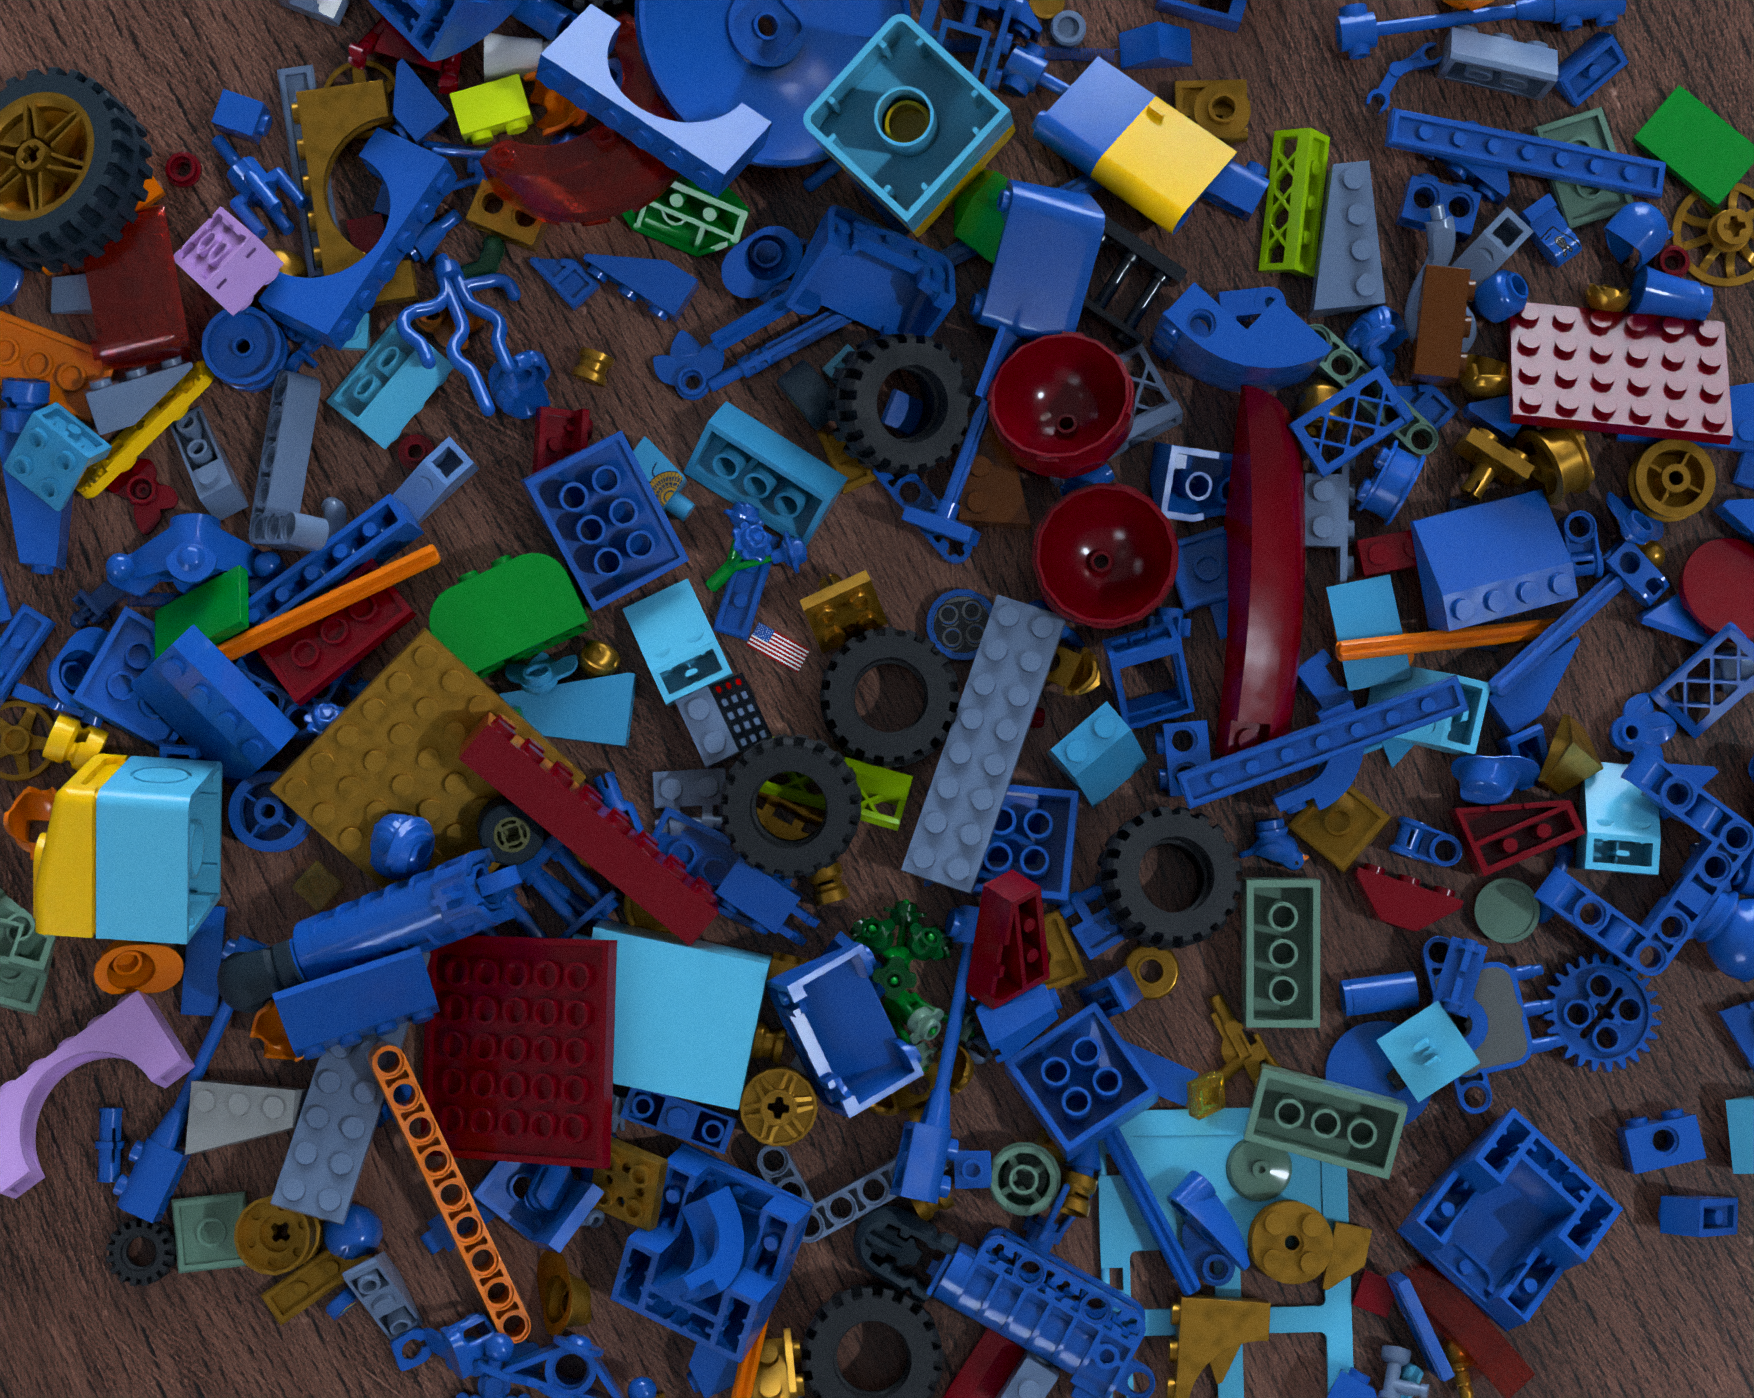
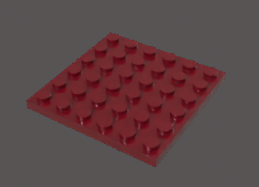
M471 935L430 951L431 956L427 971L440 1012L434 1013V1018L425 1022L422 1092L454 1158L597 1169L610 1168L617 940ZM421 1118L422 1134L427 1128L426 1118ZM432 1151L428 1154V1156L443 1157L441 1151Z

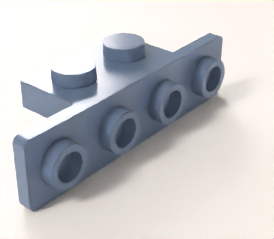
M1341 439L1339 443L1344 444L1345 439ZM1338 448V456L1342 454V448ZM1356 457L1339 467L1338 474H1329L1323 479L1317 473L1304 474L1306 547L1336 548V585L1347 583V578H1353L1354 557L1348 556V542L1354 541L1355 524L1354 520H1348L1349 506H1354L1355 484H1349V470H1355Z

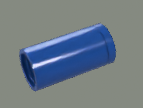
M522 0L510 14L552 42L579 16L555 0Z
M1413 971L1339 980V997L1345 1017L1419 1006L1418 986Z

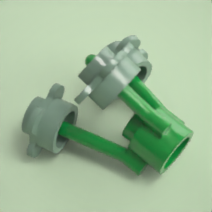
M903 990L898 999L892 1000L887 998L883 1004L884 1010L890 1014L888 1019L892 1027L895 1028L901 1039L907 1044L913 1043L915 1045L922 1039L927 1041L933 1039L941 1029L939 1021L948 1022V1014L924 1001L916 992L910 994L907 990ZM964 1012L959 1042L962 1040L966 1043L970 1037H974V1030L977 1026L972 1021L975 1017L974 1012L969 1014ZM902 1023H904L907 1026L908 1030L912 1032L910 1036L903 1027ZM924 1041L915 1046L922 1058V1062L919 1063L922 1071L927 1072L929 1067L934 1064L932 1058L938 1049L936 1047L930 1049Z

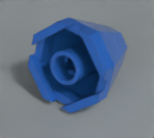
M1041 983L994 1010L980 1002V1004L976 1005L975 1011L991 1050L993 1051L998 1048L1000 1050L999 1053L995 1054V1059L999 1063L1013 1057L1059 1018L1056 1010L1063 1007L1055 987L1047 990L1045 983ZM970 995L972 1001L977 1000L976 998Z

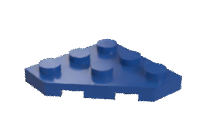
M125 606L70 701L159 751L160 744H175L179 734L129 686L155 661V623Z

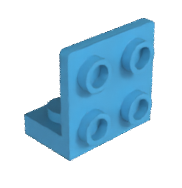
M55 402L31 414L3 467L54 510L60 511L64 509L86 468L107 458L112 446L58 402Z

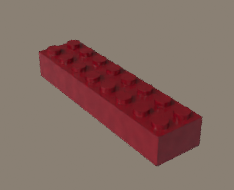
M489 711L460 745L458 759L681 940L691 946L719 914L717 897L713 893L715 888L703 877L698 876L694 879L685 871L687 865L673 853H670L668 856L662 853L657 848L659 845L658 841L645 830H642L640 833L635 831L629 825L631 820L616 807H613L612 810L608 809L600 801L603 797L588 784L582 787L572 779L574 773L559 760L554 764L543 755L545 749L531 737H528L526 740L521 738L514 731L517 728L516 725L506 716L499 713L496 717Z

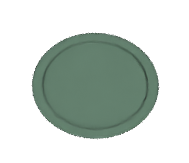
M1500 878L1488 883L1478 894L1474 907L1475 919L1480 930L1488 938L1499 943H1516L1527 938L1536 928L1540 916L1539 902L1533 897L1535 894L1533 890L1522 881L1513 878Z
M1243 1139L1234 1146L1228 1156L1226 1165L1227 1177L1233 1189L1240 1196L1251 1201H1268L1280 1195L1289 1184L1292 1175L1291 1158L1286 1151Z

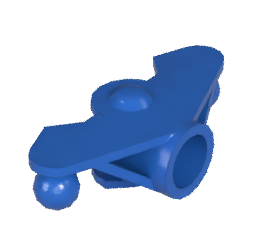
M186 513L170 518L168 529L128 555L123 553L113 554L108 558L105 566L107 580L112 587L141 598L159 582H173L177 590L185 595L238 565H241L248 571V593L252 596L287 570L286 565L276 553L271 551L262 552L222 530L221 521L217 517L201 513Z
M495 1333L485 1343V1352L488 1360H478L476 1364V1369L510 1383L538 1389L539 1392L550 1398H626L600 1358L603 1356L604 1350L592 1344L588 1337L581 1334L554 1335L553 1343L502 1364L514 1353V1343L510 1336L505 1333ZM576 1354L584 1360L587 1370L581 1377L575 1379L566 1378L558 1372L556 1364L562 1356ZM546 1360L545 1373L524 1369ZM596 1374L610 1394L591 1387L596 1379ZM636 1377L628 1386V1397L655 1398L657 1395L656 1384L648 1377Z

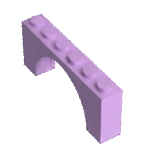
M139 990L124 995L118 1000L117 1006L109 1012L94 1017L88 1022L86 1029L76 1036L64 1039L59 1043L56 1051L46 1058L34 1061L29 1065L26 1073L16 1080L6 1082L0 1087V1194L16 1199L45 1178L36 1151L37 1121L42 1106L51 1090L65 1075L75 1068L99 1059H124L136 1064L151 1082L166 1089L195 1067L152 997Z

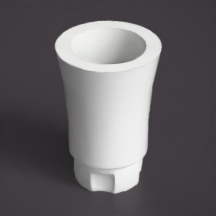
M489 33L484 37V82H491L518 73L520 78H524V75L537 71L540 54L552 41L543 42V38H523Z

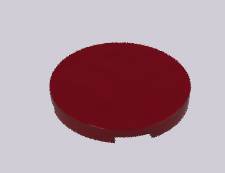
M1731 538L1709 541L1696 549L1681 569L1678 588L1684 610H1688L1692 617L1706 629L1705 633L1712 637L1731 621L1753 642L1754 545L1743 540ZM1729 637L1724 640L1725 642L1734 643Z

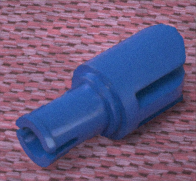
M615 772L604 774L609 786L608 789L601 776L594 778L593 783L598 793L603 797L601 799L602 803L610 810L616 807L627 816L630 815L634 828L638 833L644 830L634 803L624 799L616 780Z
M539 1164L524 1196L525 1206L534 1212L557 1210L573 1180L574 1175L570 1169L571 1166Z

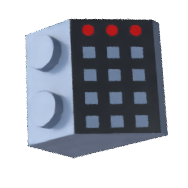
M743 673L708 685L675 701L707 769L746 752L764 739L769 740L773 737Z

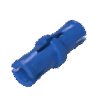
M99 1107V1140L95 1141V1149H98L97 1182H117L120 1177L121 1149L125 1148V1141L121 1140L123 1107Z

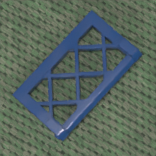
M1379 365L1288 424V426L1307 454L1317 474L1323 479L1400 427L1414 420V417L1381 365ZM1373 381H1376L1381 389L1379 399L1360 395L1361 389ZM1347 398H1353L1349 419L1329 415L1330 409ZM1358 400L1378 404L1374 425L1354 420ZM1383 405L1393 407L1398 418L1382 427L1379 424ZM1318 417L1323 418L1319 439L1310 437L1304 426ZM1328 419L1348 423L1344 444L1324 440ZM1353 425L1373 429L1372 435L1355 446H1349ZM1323 445L1342 448L1343 450L1340 456L1326 463L1321 455Z
M1729 621L1667 679L1652 690L1650 696L1696 739L1754 688V673L1747 679H1741V660H1752L1754 662V644L1734 623ZM1728 637L1737 645V654L1715 653V648ZM1704 658H1710V677L1688 676V672ZM1715 659H1737V679L1715 678ZM1677 682H1684L1683 701L1673 700L1666 693ZM1688 682L1710 683V702L1688 701ZM1715 683L1737 684V688L1721 702H1715ZM1688 707L1710 708V712L1696 723L1688 715Z

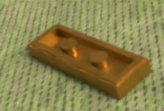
M327 1248L260 1296L279 1324L283 1325L343 1283L345 1280L342 1273L371 1258V1255L366 1254L355 1260H344L331 1254Z

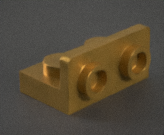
M791 1328L783 1329V1338L764 1340L752 1392L753 1398H798L805 1396L803 1373L795 1374L794 1363L801 1362L799 1340H792Z

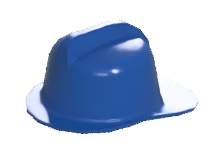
M767 226L754 231L725 255L721 265V277L725 287L733 295L741 298H755L766 293L772 287L790 277L798 269L803 251L799 238L791 230L782 226Z
M86 627L78 630L70 637L59 654L50 662L47 670V682L51 689L50 694L53 697L58 698L61 703L71 708H82L71 702L70 699L109 632L100 627Z
M1465 755L1455 759L1450 768L1452 775L1459 781L1461 800L1483 806L1500 804L1512 795L1514 789L1523 788L1534 783L1541 773L1537 763L1522 756Z

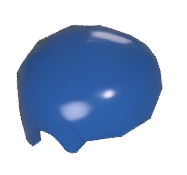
M351 1203L344 1226L325 1221L322 1227L324 1244L331 1254L344 1260H355L366 1254L374 1253L383 1237L382 1221L376 1212L357 1203Z

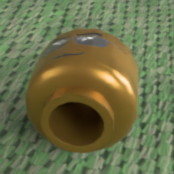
M1318 380L1313 382L1312 385L1304 387L1299 392L1296 417L1299 418L1339 392L1340 389L1334 387L1332 382L1326 380ZM1345 400L1330 409L1329 415L1343 418ZM1318 417L1304 426L1306 432L1309 435L1319 437L1323 418ZM1328 419L1325 436L1331 435L1333 431L1340 428L1343 422Z

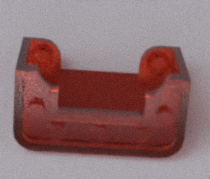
M164 204L134 210L139 216L134 224L128 221L120 231L124 236L118 243H115L113 240L109 241L103 246L106 253L97 259L92 255L83 258L97 339L90 340L94 361H102L103 371L160 363L159 361L178 355H181L182 359L191 358L187 325Z

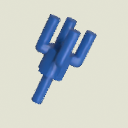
M223 135L214 137L211 145L230 166L227 178L239 193L230 202L232 210L259 239L267 235L268 229L250 207H261L284 236L291 234L295 226L280 209L282 203L275 195L277 187L283 190L298 209H303L308 205L309 199L283 168L275 167L266 173L254 157L247 156L241 158Z

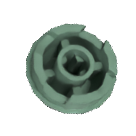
M1016 1142L1004 1147L992 1160V1183L989 1189L993 1199L1003 1210L1015 1215L1031 1216L1044 1211L1056 1199L1061 1186V1172L1055 1158L1045 1148L1032 1142Z

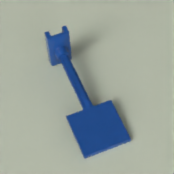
M999 326L975 395L981 399V402L972 417L943 499H939L935 512L906 505L901 518L909 522L908 524L974 547H977L981 533L956 520L960 509V505H958L989 420L987 402L989 386L992 379L996 378L1001 365L1023 343L1005 326Z

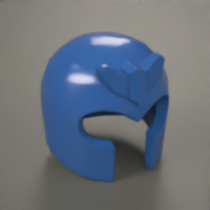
M1642 201L1623 206L1603 228L1607 246L1620 264L1633 253V248L1630 245L1639 251V262L1633 267L1634 272L1639 271L1644 264H1647L1664 247L1666 240L1674 236V232L1669 230L1667 220L1661 211L1652 204Z

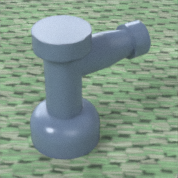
M1392 1345L1382 1346L1381 1359L1387 1363L1383 1390H1379L1378 1398H1401V1395L1428 1398L1429 1384L1421 1383L1420 1385L1411 1381L1400 1380L1401 1367L1406 1366L1410 1362V1350Z

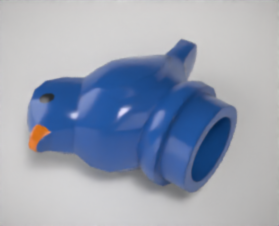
M1284 817L1255 821L1256 830L1254 835L1257 838L1256 841L1249 848L1238 853L1239 859L1259 856L1277 862L1291 871L1300 869L1309 858L1308 855L1299 851L1295 839L1287 834L1288 826H1285Z

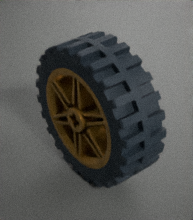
M49 67L48 74L46 75L39 69L27 71L26 79L20 81L14 76L6 80L7 87L0 92V255L19 267L25 266L30 271L40 273L42 267H45L51 273L63 271V264L67 263L75 269L85 265L83 258L89 255L96 259L106 253L103 246L109 241L113 240L115 243H118L124 235L120 232L128 221L134 224L139 216L134 211L138 202H145L149 192L143 185L146 179H152L153 168L146 163V158L152 157L153 154L151 145L143 139L147 136V132L144 126L136 120L137 116L91 77L87 78L80 71L70 69L67 74L60 67ZM84 153V158L81 162L78 156Z

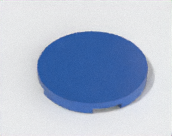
M1380 1020L1357 1024L1347 1030L1333 1043L1325 1061L1324 1079L1405 1101L1408 1106L1404 1122L1405 1126L1424 1111L1432 1094L1418 1103L1407 1086L1399 1091L1386 1078L1387 1073L1394 1066L1376 1040L1400 1024Z

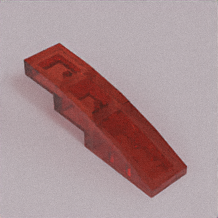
M1427 1259L1407 1275L1428 1317L1447 1339L1452 1340L1475 1369H1480L1503 1398L1512 1397L1536 1375L1480 1310Z

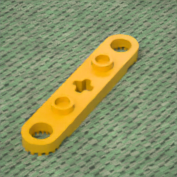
M201 360L193 363V368L135 425L126 427L110 443L112 449L107 458L89 466L88 469L86 468L85 473L75 488L83 497L91 499L101 493L121 472L128 471L135 464L137 456L173 421L180 420L187 413L188 406L214 379L215 374L206 365L205 361Z

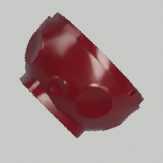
M1062 331L1061 334L1045 335L1020 346L1001 365L996 378L992 379L988 390L989 419L999 441L1018 465L1042 476L1060 479L1077 477L1106 464L1107 460L1128 438L1134 421L1135 393L1133 380L1122 359L1098 340L1087 338L1084 333ZM1067 424L1073 425V427H1072L1071 429H1068V430L1062 429V427H1063L1064 425H1067Z
M1117 482L1095 483L1068 492L1046 511L1038 524L1033 540L1031 561L1040 594L1048 607L1058 616L1075 624L1096 629H1114L1140 621L1163 602L1173 586L1179 567V546L1177 536L1169 519L1151 498L1138 491L1137 488ZM1098 556H1103L1107 560V566L1103 569L1096 567L1094 564V559Z

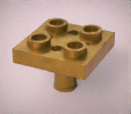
M1473 427L1458 439L1452 449L1453 452L1475 465L1464 484L1460 487V491L1463 494L1467 495L1468 492L1470 493L1474 485L1477 484L1469 498L1480 501L1493 478H1496L1511 489L1528 479L1535 466L1528 463L1529 457L1513 447L1509 450L1497 443L1498 437L1484 428L1477 430Z
M866 570L842 581L838 574L830 573L828 575L833 585L829 586L824 576L818 583L821 591L799 600L822 653L842 646L851 638L864 634L865 631L876 630L878 627L888 623Z
M611 1136L610 1168H594L592 1183L604 1191V1194L593 1208L648 1232L653 1230L658 1224L669 1160Z

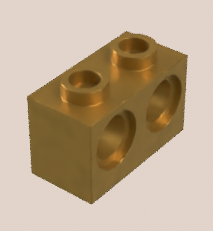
M482 179L466 216L470 227L536 253L553 215L550 207L546 205L547 200L531 192H527L526 196L513 191L514 187L499 179H494L493 182ZM500 199L503 201V207L499 212L491 214L485 211V207L490 200ZM531 212L537 215L535 223L530 227H522L518 224L520 216L524 213Z

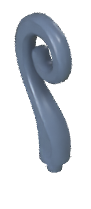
M1444 204L1429 207L1431 220L1425 222L1428 255L1413 282L1405 306V328L1408 331V338L1412 345L1413 338L1416 336L1417 310L1423 270L1427 264L1448 266L1455 249V221L1453 216L1446 217ZM1466 307V316H1472L1469 338H1463L1461 352L1470 350L1477 334L1476 320L1468 307Z

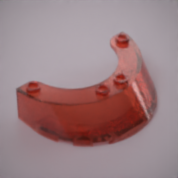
M623 9L614 18L621 23L616 47L614 48L620 58L623 70L621 92L631 102L646 112L667 120L678 121L667 109L648 77L638 46L635 18ZM600 122L577 138L553 145H528L512 140H504L495 144L479 160L497 196L530 217L554 225H560V222L581 223L582 227L600 225L611 222V217L631 209L635 213L660 197L680 176L679 172L670 169L664 162L647 151L638 148L632 141L615 130L608 128L603 122Z

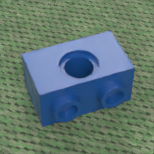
M1674 1108L1662 1111V1118L1648 1121L1647 1116L1625 1120L1626 1126L1616 1128L1626 1172L1639 1174L1705 1159L1706 1154L1696 1114L1684 1113L1683 1108ZM1664 1130L1667 1135V1142L1663 1148L1656 1149L1653 1145V1136L1657 1131Z

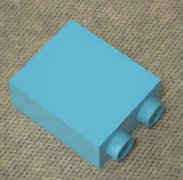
M601 919L593 927L592 936L574 933L572 939L617 940L613 1084L738 1110L745 1089L753 1043L766 990L765 984L773 956L697 939L689 946L674 934Z

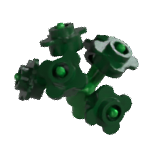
M908 899L895 901V907H883V911L890 912L889 919L879 921L874 916L868 919L862 917L853 923V927L849 931V934L852 935L851 940L866 945L873 954L881 953L885 957L884 966L874 970L873 980L882 985L886 990V997L892 1000L898 999L900 993L906 988H913L916 985L917 976L915 973L910 972L912 960L927 961L930 958L933 961H938L941 958L946 960L951 958L949 950L953 949L951 937L945 935L944 929L939 930L936 925L925 928L918 923L919 916L927 917V913L917 911V904L910 902ZM896 925H899L897 943L895 946H892L894 941L892 931ZM907 927H909V932L911 933V936L907 940L906 948L904 947L906 929Z

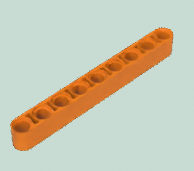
M378 1042L368 1052L369 1066L489 1319L498 1333H505L510 1336L514 1344L522 1342L531 1331L530 1318L405 1054L391 1042ZM388 1050L393 1051L396 1056L394 1065L388 1069H380L377 1063L380 1054ZM409 1084L412 1090L409 1099L404 1102L394 1101L393 1094L395 1089L399 1085ZM419 1117L426 1118V1130L420 1135L410 1134L409 1127L411 1122ZM432 1151H441L443 1159L440 1165L435 1168H427L425 1165L427 1155ZM446 1185H458V1194L453 1200L443 1201L441 1199V1191ZM464 1217H472L474 1220L472 1229L468 1233H458L456 1228L459 1220ZM480 1250H488V1261L482 1266H474L472 1264L474 1254ZM504 1283L505 1289L499 1298H488V1290L493 1284ZM513 1315L520 1316V1324L515 1330L505 1331L503 1329L504 1322L508 1317Z

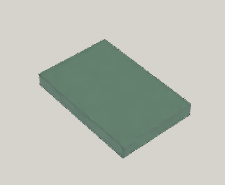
M1602 107L1535 127L1531 131L1532 135L1617 152ZM1547 179L1554 201L1557 203V210L1571 230L1611 218L1623 206L1634 202L1632 195Z

